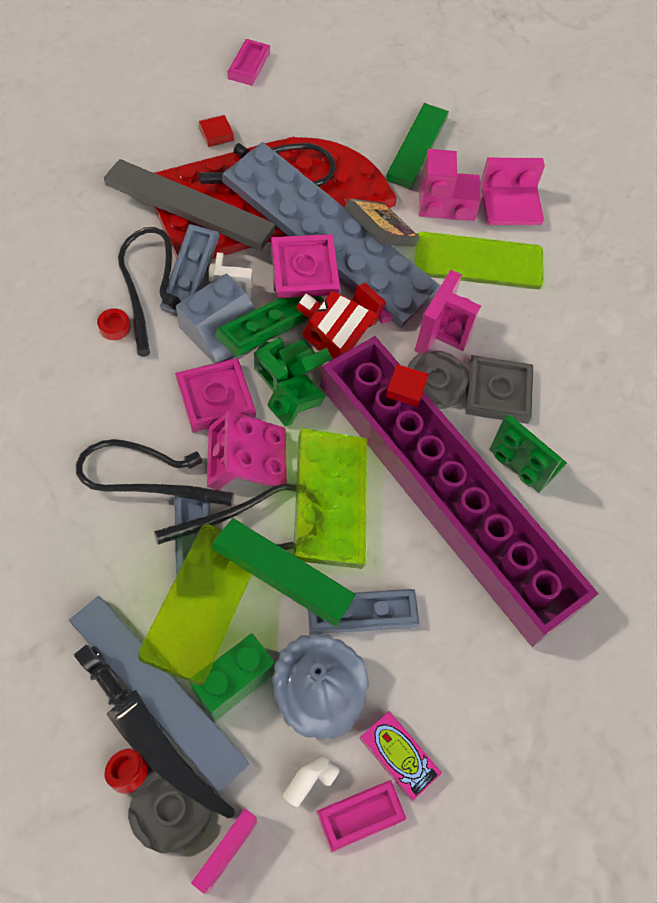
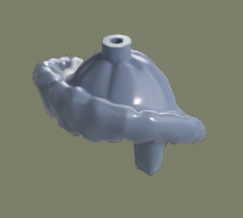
M312 633L309 636L301 635L297 640L291 641L287 648L280 652V658L274 665L275 673L272 677V683L275 687L273 695L277 701L278 710L283 714L284 722L287 726L292 727L295 732L304 737H316L317 739H335L349 731L362 715V708L366 701L365 694L369 685L368 673L362 657L358 656L351 647L340 639H334L329 634L320 635L318 633Z

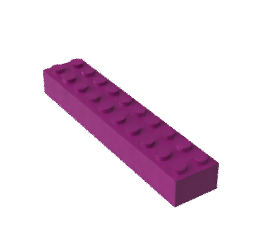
M376 336L323 365L321 389L531 647H534L585 608L599 594L424 391L418 407L386 397L394 370L399 362Z

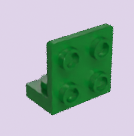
M507 415L503 419L489 448L497 461L511 468L518 474L520 480L525 485L533 487L538 493L567 464L564 459L511 415Z

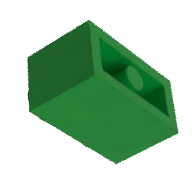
M251 633L188 682L192 693L215 722L274 675L275 661L254 634Z

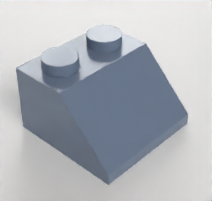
M227 273L176 305L179 328L213 363L231 360L235 357L215 337L217 328L255 310L248 294Z

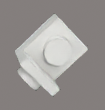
M217 252L216 263H210L209 282H213L227 273L251 298L253 289L252 269L224 266V253Z

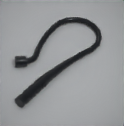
M237 143L233 153L243 158L249 153V149L241 143ZM296 143L271 148L276 153L310 149L324 155L329 161L330 170L324 178L312 181L318 187L326 184L334 176L336 170L335 159L321 146L311 143ZM200 172V183L222 184L224 172Z
M144 227L135 231L125 240L118 254L119 267L127 284L131 299L137 355L141 357L150 354L146 320L137 291L124 261L127 248L136 238L146 233H155L163 238L166 258L163 279L159 290L160 297L164 305L173 309H177L176 305L181 302L179 297L170 293L166 294L172 266V245L167 233L157 227Z
M110 439L100 441L86 448L80 453L76 462L77 477L82 484L91 490L158 493L202 502L207 501L214 504H225V506L231 507L234 502L233 492L170 484L104 485L92 482L83 473V464L86 457L103 447L119 446L137 450L153 456L172 467H188L189 469L202 464V458L197 451L184 456L182 461H176L150 447L126 440Z
M284 483L274 486L258 496L222 512L163 528L162 530L154 531L157 545L196 534L252 508L275 493L287 490L305 496L315 511L313 528L304 538L276 544L284 550H289L306 545L316 537L322 525V509L318 500L309 490L298 485ZM218 553L212 566L220 571H225L230 560Z

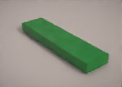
M427 103L423 104L386 174L388 182L412 189L425 164L427 150L433 148L448 118V110Z
M311 296L321 304L324 301L321 296ZM303 297L278 298L217 328L215 337L232 354L238 357L307 321L309 318L296 310Z
M233 517L212 543V550L337 627L356 596L349 589Z

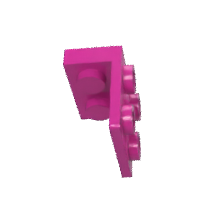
M487 157L480 186L488 225L543 224L544 216L537 188L545 168L543 158Z
M228 410L209 426L207 487L220 490L235 478L270 487L284 483L287 484L286 429L282 426Z

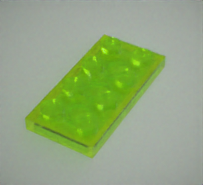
M305 428L301 429L298 438L293 555L307 563L362 569L366 565L367 438Z

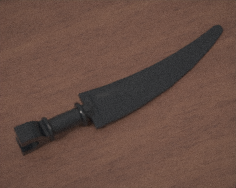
M84 645L73 654L80 665L90 673V679L96 680L110 699L108 704L115 706L107 713V716L134 751H137L157 774L180 792L209 810L226 818H232L235 815L234 808L216 794L178 754L154 721L137 690L127 696L128 690L122 689L109 671L110 665L105 663V659L96 646Z

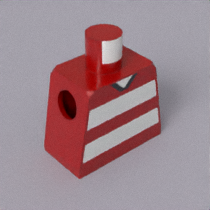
M331 291L322 304L306 293L296 307V310L310 319L302 332L303 337L317 351L327 348L332 360L353 349L377 315L374 311L335 291Z

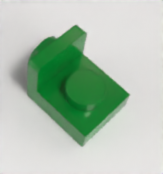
M280 337L271 342L263 343L254 352V370L273 392L278 382L288 380L289 375L287 366L277 356V351L284 348V342Z
M303 339L277 351L278 358L288 368L289 379L303 375L332 360L327 348L315 353L313 348L308 349Z
M305 374L278 382L267 405L282 424L287 427L292 425L299 412L320 406L326 396Z

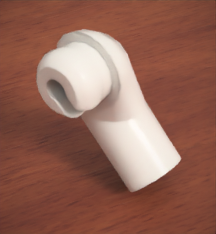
M320 757L298 770L282 794L283 798L291 805L299 807L318 779L325 786H331L340 773L339 768L330 763L331 759L326 757Z

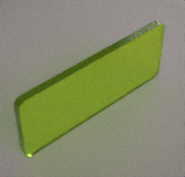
M424 231L417 234L420 240L416 243L415 265L430 277L445 279L451 269L462 274L460 281L528 289H540L544 283L543 248L540 245Z
M209 524L201 527L138 653V659L142 663L195 685H202L206 681L252 576L251 573L211 549L213 541L222 530Z

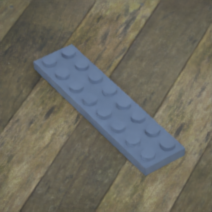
M260 143L223 173V183L268 220L275 223L288 236L333 234L338 277L355 291L358 285L368 284L386 301L383 309L392 315L391 321L400 328L437 293L440 284L391 245H381L342 205L265 143Z

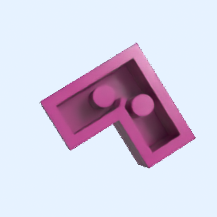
M428 149L419 188V216L475 221L481 202L480 175L457 173V151Z

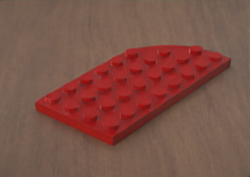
M289 137L265 143L270 148L287 144L311 143L327 150L335 159L336 170L333 178L326 184L319 186V188L344 208L349 199L385 203L389 208L396 206L397 197L380 170L365 156L345 145L325 139L309 137ZM257 146L248 148V149H249V152L252 151V150H253L255 147H257ZM298 149L277 153L311 181H318L329 173V161L318 151ZM233 152L155 172V174L268 220L226 184L200 183V172H225L242 159ZM153 206L163 230L170 237L172 250L177 259L189 224L199 227L203 226ZM275 225V232L271 237L288 236ZM219 234L220 237L212 259L216 258L217 252L224 253L225 256L252 247Z

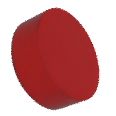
M107 309L97 319L99 332L105 339L120 340L130 332L129 317L121 309Z
M123 749L109 759L105 767L104 777L107 784L116 792L127 794L136 790L144 782L148 772V765L134 749Z

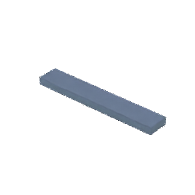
M97 596L69 620L91 647L96 646L105 659V663L110 665V669L131 693L137 690L151 716L219 794L249 765L245 757L100 596Z

